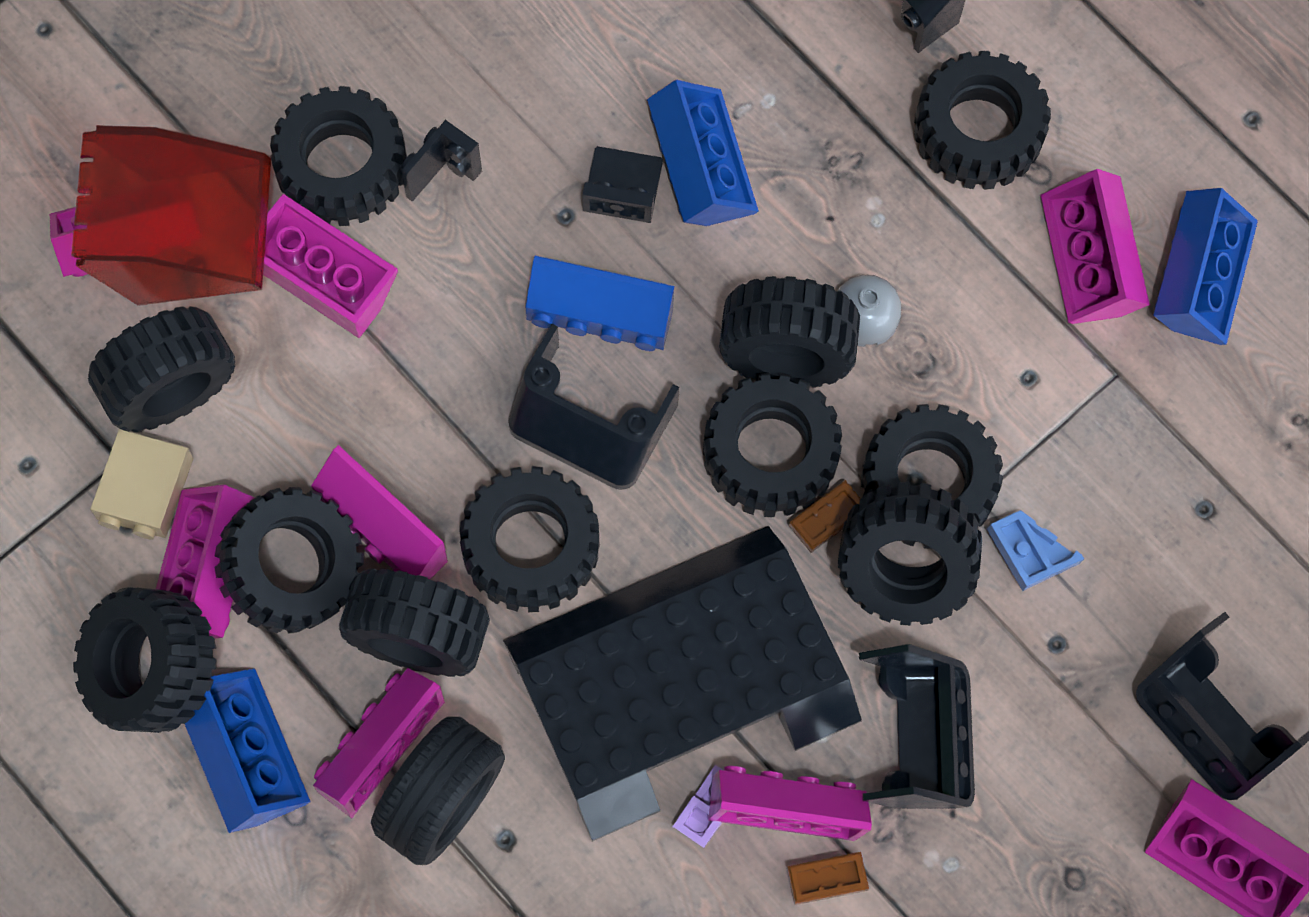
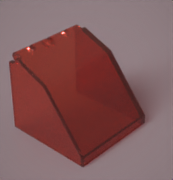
M96 125V131L84 132L82 134L80 158H93V162H81L79 166L77 191L81 194L90 195H79L76 198L74 225H87V229H76L73 231L71 256L81 258L76 259V266L138 306L262 290L271 158L263 152L158 127Z

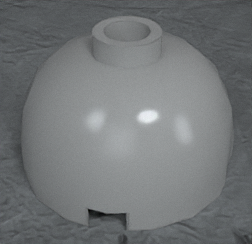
M859 275L850 278L838 289V291L845 293L849 299H852L860 314L859 347H865L866 344L873 345L877 343L879 345L885 343L894 335L901 319V301L896 289L887 280L876 275Z

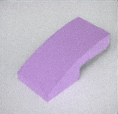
M717 765L713 767L695 796L693 795L673 825L675 829L703 848H705L722 824L719 821H708L712 778L719 770H723Z

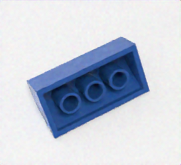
M674 80L649 97L647 101L651 111V119L657 131L660 149L666 161L669 179L673 185L679 204V212L684 223L710 226L754 215L759 212L721 89Z
M1223 188L1186 191L1153 315L1173 332L1218 345H1227L1258 220Z
M534 256L525 307L526 320L541 328H550L551 324L565 328L567 332L577 336H585L586 333L597 335L609 343L618 344L621 341L633 343L637 348L645 351L664 350L673 313L675 286Z
M249 669L211 676V679L214 681L211 690L206 691L204 694L205 702L199 710H193L195 715L185 723V727L228 832L231 833L260 826L310 803L311 801L256 670Z

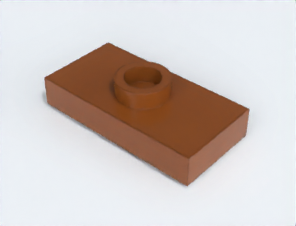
M845 480L790 521L789 527L812 553L843 530L849 511L854 505L860 504L861 498Z
M861 852L787 866L794 905L869 890Z

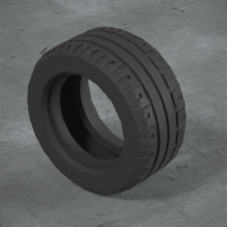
M446 717L441 720L411 752L380 798L371 819V826L375 836L385 841L387 845L396 849L398 853L407 857L415 865H428L432 863L465 827L494 784L505 760L501 745L491 740L489 736L480 732L478 728L469 724L462 717Z

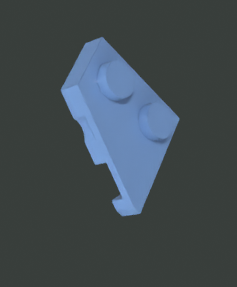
M1021 510L990 524L987 528L1022 591L1079 565L1084 560L1082 554L1078 551L1072 553L1056 541L1058 538L1047 529L1039 527L1034 519Z

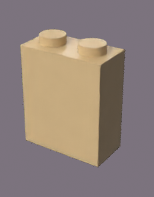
M119 429L90 509L96 519L99 520L98 524L113 530H119L120 526L133 529L135 535L145 539L153 540L155 536L166 538L193 461L189 449Z

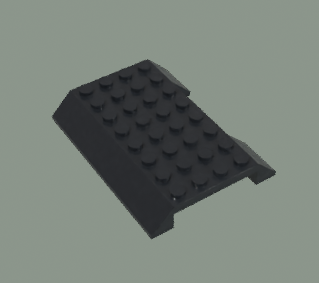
M769 526L503 640L575 797L577 809L592 842L660 812V807L647 774L649 770L780 712L779 719L795 751L862 722L850 679L786 547Z

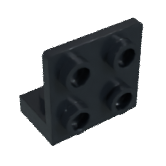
M445 119L438 128L433 127L428 132L423 142L424 145L416 154L414 152L409 154L401 167L406 198L414 201L446 162L448 168L459 177L465 175L472 181H475L482 172L479 143Z
M597 146L594 151L589 180L584 184L582 194L583 212L651 223L663 159L657 156Z

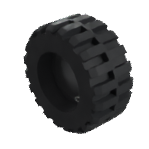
M979 51L978 56H972L971 52L959 54L957 62L953 58L943 62L941 69L934 70L928 77L927 84L923 86L914 119L916 124L914 129L915 141L920 143L919 152L922 158L925 160L931 159L929 167L936 174L940 171L946 174L945 180L952 184L958 180L964 182V188L974 189L975 184L983 186L984 190L994 189L996 182H1000L1002 186L1008 185L1014 181L1015 176L1022 177L1029 171L1030 165L1035 163L1040 154L1051 119V108L1047 106L1049 98L1045 89H1038L1041 81L1035 73L1028 75L1026 73L1027 66L1020 61H1017L1016 64L1008 61L1010 57L1008 55L1000 53L999 57L990 56V51ZM965 101H987L995 104L1007 114L1012 123L1013 131L1008 136L995 141L976 140L968 137L956 127L951 118L950 111L956 105Z
M339 86L338 91H330L329 87L319 88L320 94L314 96L308 92L300 97L301 103L296 106L294 103H291L285 109L286 119L282 117L278 119L274 127L276 134L271 137L270 148L272 155L270 157L281 193H284L287 197L329 224L331 220L338 221L339 226H350L349 220L358 219L359 223L368 221V214L375 211L379 215L386 210L385 201L394 202L399 195L398 186L404 185L401 167L407 158L398 119L393 111H387L386 104L382 100L374 98L371 101L370 93L358 89L357 93H352L348 86ZM333 136H354L366 142L372 149L368 162L359 171L346 177H325L315 173L307 165V159L311 151L320 142Z
M772 276L766 277L765 280L753 279L746 285L742 283L737 286L725 300L719 342L720 353L725 363L733 371L738 370L741 376L745 378L751 377L755 381H758L759 374L770 373V379H779L780 373L791 375L790 382L796 384L802 379L810 383L812 388L821 387L825 383L830 385L846 377L855 366L860 314L852 299H849L842 291H835L834 287L828 284L821 285L816 283L815 280H799L796 277L790 276L785 278Z
M183 306L176 307L172 311L164 310L158 312L156 316L151 318L148 316L140 320V323L133 327L129 326L124 329L118 337H113L108 341L106 347L100 349L95 355V360L91 361L88 381L113 425L127 432H142L144 429L152 430L158 428L159 425L172 423L175 419L188 415L196 407L208 402L209 398L222 390V385L227 384L231 379V374L234 373L235 356L208 312L192 306L188 309Z
M770 373L759 374L758 381L752 382L749 377L740 380L736 390L729 387L722 393L721 402H715L710 410V418L706 422L703 455L705 456L704 466L707 475H712V485L718 493L722 491L726 493L725 500L735 506L739 502L744 505L743 512L754 515L755 509L764 511V517H775L776 511H783L784 515L788 516L795 514L799 506H802L804 509L814 504L816 496H822L826 492L830 481L834 478L842 450V445L840 444L842 430L841 425L836 424L838 415L834 407H826L827 397L820 390H817L814 394L810 392V383L800 379L798 384L790 382L791 375L780 373L779 379H770ZM763 419H776L793 426L803 437L806 443L805 456L801 463L787 471L767 472L760 470L748 463L739 451L738 439L741 431L751 423Z
M928 404L917 405L913 413L906 408L897 412L895 420H886L881 425L879 433L874 434L865 456L861 474V487L865 490L863 496L870 492L876 495L877 488L890 484L891 488L898 487L900 482L898 466L902 458L907 454L918 450L939 451L953 459L961 469L965 484L958 499L968 507L967 513L971 512L974 514L978 521V526L981 527L987 520L998 498L1003 481V476L1000 474L1003 467L1001 455H995L997 444L993 436L984 437L983 433L986 427L979 421H976L974 424L970 423L967 420L968 413L959 409L956 415L948 412L949 406L938 404L937 410H929ZM904 540L903 543L914 546L916 541ZM924 544L925 549H933L928 545Z
M532 466L531 473H522L521 467L510 469V476L503 478L502 474L498 473L491 477L490 486L481 485L474 492L475 500L468 501L464 509L465 518L461 520L459 530L464 565L468 575H471L473 579V584L480 592L485 591L488 599L495 604L502 601L506 603L507 609L517 612L519 606L528 607V613L539 612V607L548 605L551 610L559 607L560 600L565 597L569 601L578 595V588L581 585L586 586L591 579V571L593 568H596L600 548L597 514L593 512V504L588 495H582L580 486L573 480L568 483L565 482L562 473L553 470L551 475L543 474V467ZM528 511L541 512L559 522L564 532L565 541L561 553L553 561L538 568H520L501 558L496 548L497 531L507 519L516 514Z
M899 482L898 487L891 488L890 484L877 488L876 495L870 492L860 499V504L854 505L849 511L848 518L844 522L838 555L839 577L842 585L848 588L847 594L856 603L861 601V608L871 615L873 612L879 614V619L889 623L891 619L900 621V625L911 626V622H920L921 625L931 624L933 619L937 617L939 620H943L952 615L953 609L958 611L966 605L968 598L973 596L980 577L982 534L978 530V521L974 514L971 512L967 513L968 507L960 499L957 498L954 501L951 499V493L941 488L939 491L933 490L930 484L920 483V486H910V482ZM910 540L928 545L937 551L942 558L927 566L906 567L890 561L879 549L895 541Z
M289 487L285 491L277 488L268 491L263 496H257L232 517V520L224 527L220 534L222 541L216 546L215 557L220 558V563L215 566L216 578L223 579L224 585L219 589L224 598L231 596L235 602L231 608L237 615L244 612L249 616L247 620L249 624L255 627L261 624L266 625L268 632L279 633L282 630H286L289 634L300 632L306 628L311 629L340 611V608L346 604L354 578L359 574L357 569L364 565V554L357 553L356 547L362 542L359 533L352 534L349 526L354 522L348 514L344 517L340 516L336 511L340 505L330 499L324 503L321 501L322 493L310 490L307 494H303L301 487ZM276 528L293 530L304 536L313 546L318 557L319 573L316 583L309 590L299 594L283 591L273 585L263 573L259 562V545L262 538L271 530Z
M368 569L362 571L354 578L339 623L341 637L348 644L379 660H385L399 667L410 668L413 671L427 672L431 675H445L447 677H455L457 675L461 677L469 674L476 667L490 621L486 607L479 603L476 598L468 596L465 592L447 586L448 584L440 581L436 582L427 579L428 577L411 575L403 571Z
M127 587L105 596L101 600L102 604L97 603L88 613L91 617L83 622L79 630L82 633L81 638L75 644L74 651L77 652V661L73 662V670L78 675V681L75 684L79 694L84 696L82 699L83 704L89 712H93L92 715L102 725H107L113 730L161 733L162 731L169 732L177 729L195 715L193 710H199L206 700L204 694L206 691L211 690L214 681L211 679L212 669H216L217 659L213 658V649H216L214 637L209 635L211 626L206 617L201 616L203 613L194 602H190L187 596L172 591ZM148 636L151 647V665L148 676L142 685L138 670V660L142 644Z

